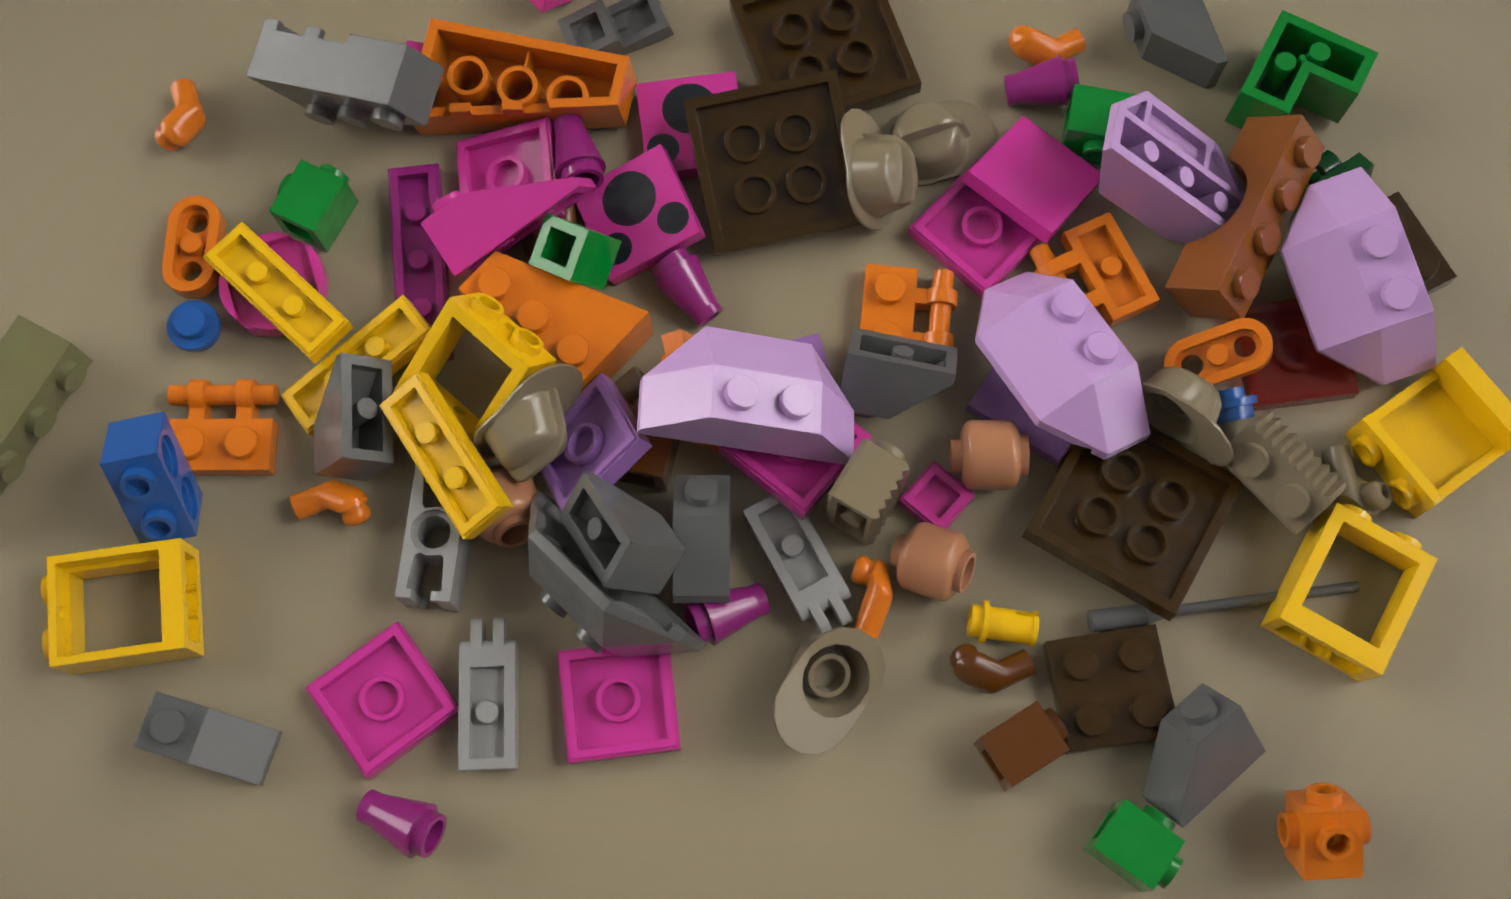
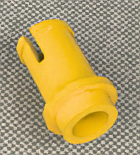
M982 600L981 605L971 603L966 633L968 637H975L977 643L984 644L986 639L1027 644V646L1034 647L1039 633V612L990 606L989 600Z

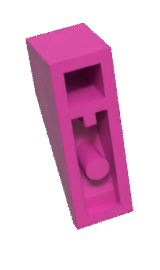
M569 177L463 193L453 191L441 197L432 205L434 213L423 220L421 225L453 275L469 276L494 251L505 254L540 229L546 213L558 216L597 187L589 178Z

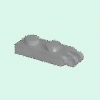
M772 495L744 509L743 517L801 622L803 623L812 618L819 633L822 635L824 632L832 630L823 612L829 608L832 609L841 626L852 622V618L843 602L851 597L850 591L808 515L804 520L800 519Z
M494 618L493 640L485 641L484 619H472L470 641L460 642L458 771L519 770V649L517 639L508 640L506 618Z

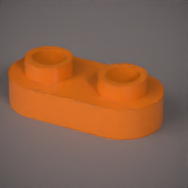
M195 195L183 198L173 206L168 216L162 275L170 288L176 294L186 299L202 298L210 294L219 283L220 274L207 263L203 256L225 237L226 220L216 204L204 196ZM204 222L207 223V227L202 232L194 233L197 225ZM202 270L198 278L188 281L189 275L193 271Z
M1235 319L1175 342L1165 355L1164 367L1174 366L1183 368L1184 363L1188 359H1200L1203 362V369L1197 375L1216 387L1253 374L1264 368L1273 353L1272 336L1267 327L1255 319ZM1248 339L1255 343L1256 349L1252 355L1241 357L1235 353V345L1240 340Z

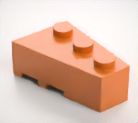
M494 251L458 288L461 295L480 292L500 302L504 308L505 315L519 327L532 331L542 340L543 348L557 359L555 364H572L580 370L583 378L581 392L600 373L612 379L654 334L649 311L581 284L571 282L497 251Z

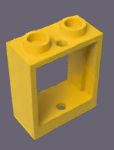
M480 292L453 296L447 300L392 394L417 372L428 373L473 443L477 429L496 413L515 389L532 374L545 367L555 365L557 359L543 348L542 340L535 333L519 327L505 315L503 306L495 298ZM466 329L512 369L480 420L435 380ZM480 453V455H481V457L483 458L484 461L493 459V458L495 457V456H484V455H482V454Z
M1335 503L1326 508L1313 520L1278 589V594L1271 603L1260 626L1361 682L1383 675L1438 558L1423 551L1421 543L1415 538L1400 532H1389L1371 522L1372 517L1363 509L1350 504ZM1337 535L1403 571L1369 643L1302 605Z
M181 538L47 557V575H44L41 580V595L45 605L48 607V629H45L42 635V649L45 658L49 661L50 668L70 675H78L204 657L199 550ZM159 569L162 641L86 652L84 580Z

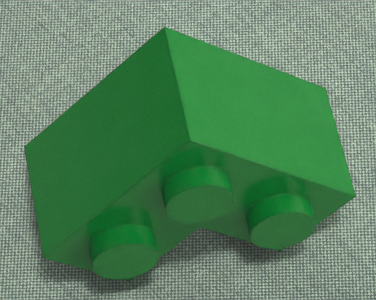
M1282 10L1224 122L1242 129L1247 117L1289 115L1293 105L1296 104L1338 124L1359 95L1379 52Z

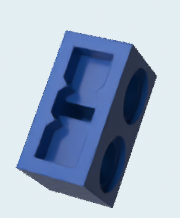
M165 412L109 423L99 465L139 543L176 538L185 539L197 536L203 493Z

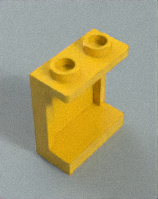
M1461 346L1431 371L1377 410L1362 418L1344 435L1351 442V448L1355 456L1364 465L1372 467L1391 488L1393 493L1392 500L1399 507L1409 510L1416 519L1511 449V402Z

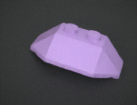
M1144 91L1111 105L1102 151L1099 194L1167 241L1190 243L1204 238L1223 226L1234 215L1241 205L1245 193L1236 171L1214 140L1149 91Z
M1362 167L1309 185L1279 252L1316 352L1368 377V379L1379 385H1385L1436 367L1434 308L1396 207Z
M1025 272L985 289L982 295V306L978 319L975 343L1037 427L1069 443L1091 449L1092 454L1104 460L1149 437L1150 429L1138 364L1074 280Z
M705 326L640 380L637 433L846 465L854 453V410L812 344Z

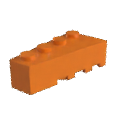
M430 18L421 53L443 66L444 71L427 125L414 127L421 136L489 133L548 116L554 122L558 117L565 114L580 115L583 118L586 129L626 127L637 78L630 56Z

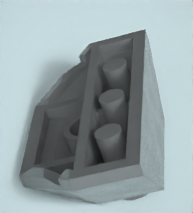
M539 490L532 497L528 532L529 575L544 589L539 598L545 605L562 618L569 614L580 625L575 634L583 643L598 654H601L606 649L622 657L700 651L706 643L655 594L604 588L559 516L561 511L556 501Z

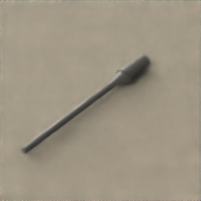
M1358 581L1311 587L1305 599L1359 592L1360 584ZM1278 591L1181 604L1175 616L1270 604L1275 600ZM1139 604L1087 611V623L1090 632L1151 625L1163 619Z

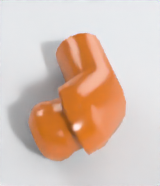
M1020 25L1011 31L1008 38L1009 46L1014 54L1032 65L1039 64L1058 55H1061L1062 59L1071 58L1086 50L1085 39L1077 28L1053 38L1036 28Z
M180 79L170 85L175 108L161 121V126L155 131V139L158 145L167 151H176L180 146L189 144L204 128L206 123L195 83L190 79Z
M329 480L290 495L292 508L299 520L328 509L341 513L344 524L348 526L359 525L367 521L371 516V509L366 503L368 500L366 493L361 488L340 480Z
M861 555L856 560L850 578L856 584L867 586L853 628H858L873 638L878 639L893 599L889 567L880 558L875 561L868 556Z

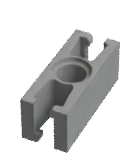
M416 465L394 597L406 607L426 609L428 599L419 596L425 568L428 565L443 567L441 591H431L430 602L437 603L445 611L461 612L471 539H463L443 508L434 507L435 494ZM438 527L450 528V537L443 546L435 549L427 548V538L434 529Z

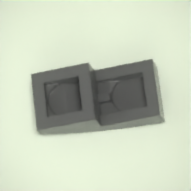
M597 0L557 20L566 44L619 55L632 53L674 35L660 0H621L609 7L605 5L603 0Z

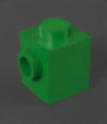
M1075 84L1066 107L1061 143L1079 157H1083L1084 160L1094 164H1101L1111 105L1136 94Z
M301 159L293 173L287 174L281 181L277 191V198L269 211L284 232L328 252L357 206L358 200L348 184L349 178L339 169L326 163H322L319 168Z
M546 213L528 264L571 282L604 290L622 241L583 225Z
M1123 799L1112 805L1083 850L1136 889L1144 892L1154 891L1157 885L1164 889L1170 884L1182 866L1183 859L1178 857L1177 854L1186 841L1172 832L1176 825L1166 815L1148 805H1145L1143 810H1141L1129 800Z

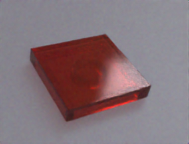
M1297 299L1250 305L1245 318L1255 319L1264 324L1269 330L1273 341V353L1267 365L1258 372L1241 377L1245 396L1257 395L1258 403H1252L1254 411L1353 399L1360 393L1353 370L1316 352ZM1248 339L1240 340L1235 345V352L1241 357L1252 355L1256 349L1255 343Z

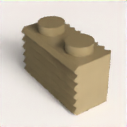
M1274 410L1262 412L1230 441L1234 456L1232 462L1225 466L1294 535H1297L1329 507L1346 488V480H1338V473L1330 472V465L1322 464L1321 457L1314 456L1313 449H1306L1305 441H1298L1297 433H1290V426L1282 425V418H1274Z
M862 438L828 493L825 520L865 545L873 544L876 535L880 533L881 526L885 525L887 517L891 515L892 508L896 507L897 500L902 496L909 472L908 464L904 461L906 458L904 453L886 441L877 440L874 444Z

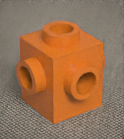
M1311 783L1306 786V790L1285 791V812H1280L1277 818L1278 836L1281 845L1285 848V857L1302 879L1306 881L1363 878L1364 844H1368L1371 839V824L1366 810L1343 788L1330 783Z

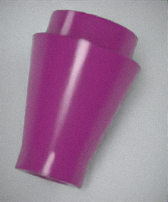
M1061 55L1017 73L1004 76L1008 106L1017 104L1068 105L1074 85L1079 84L1075 58L1062 59Z
M565 114L558 117L553 123L555 132V178H589L597 188L600 187L604 181L603 174L606 170V164L586 130L583 118L577 114Z
M681 247L668 254L652 268L651 273L657 280L654 286L687 314L698 328L712 321L723 311L696 254L690 255L684 247Z
M760 583L731 588L730 603H684L683 605L688 626L705 643L710 642L713 646L757 618L770 613L769 602Z
M374 789L369 790L363 796L356 811V820L370 827L408 858H413L416 855L428 858L441 842L447 824L446 816L439 813L437 806L433 803L387 795Z

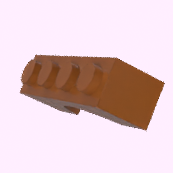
M1302 114L1247 117L1228 157L1230 163L1247 184L1244 199L1234 215L1223 226L1208 236L1185 245L1165 286L1190 317L1230 320L1245 318L1253 299L1259 292L1260 284L1272 258L1280 247L1281 239L1295 210L1300 205L1303 192L1315 167L1319 164L1325 148Z

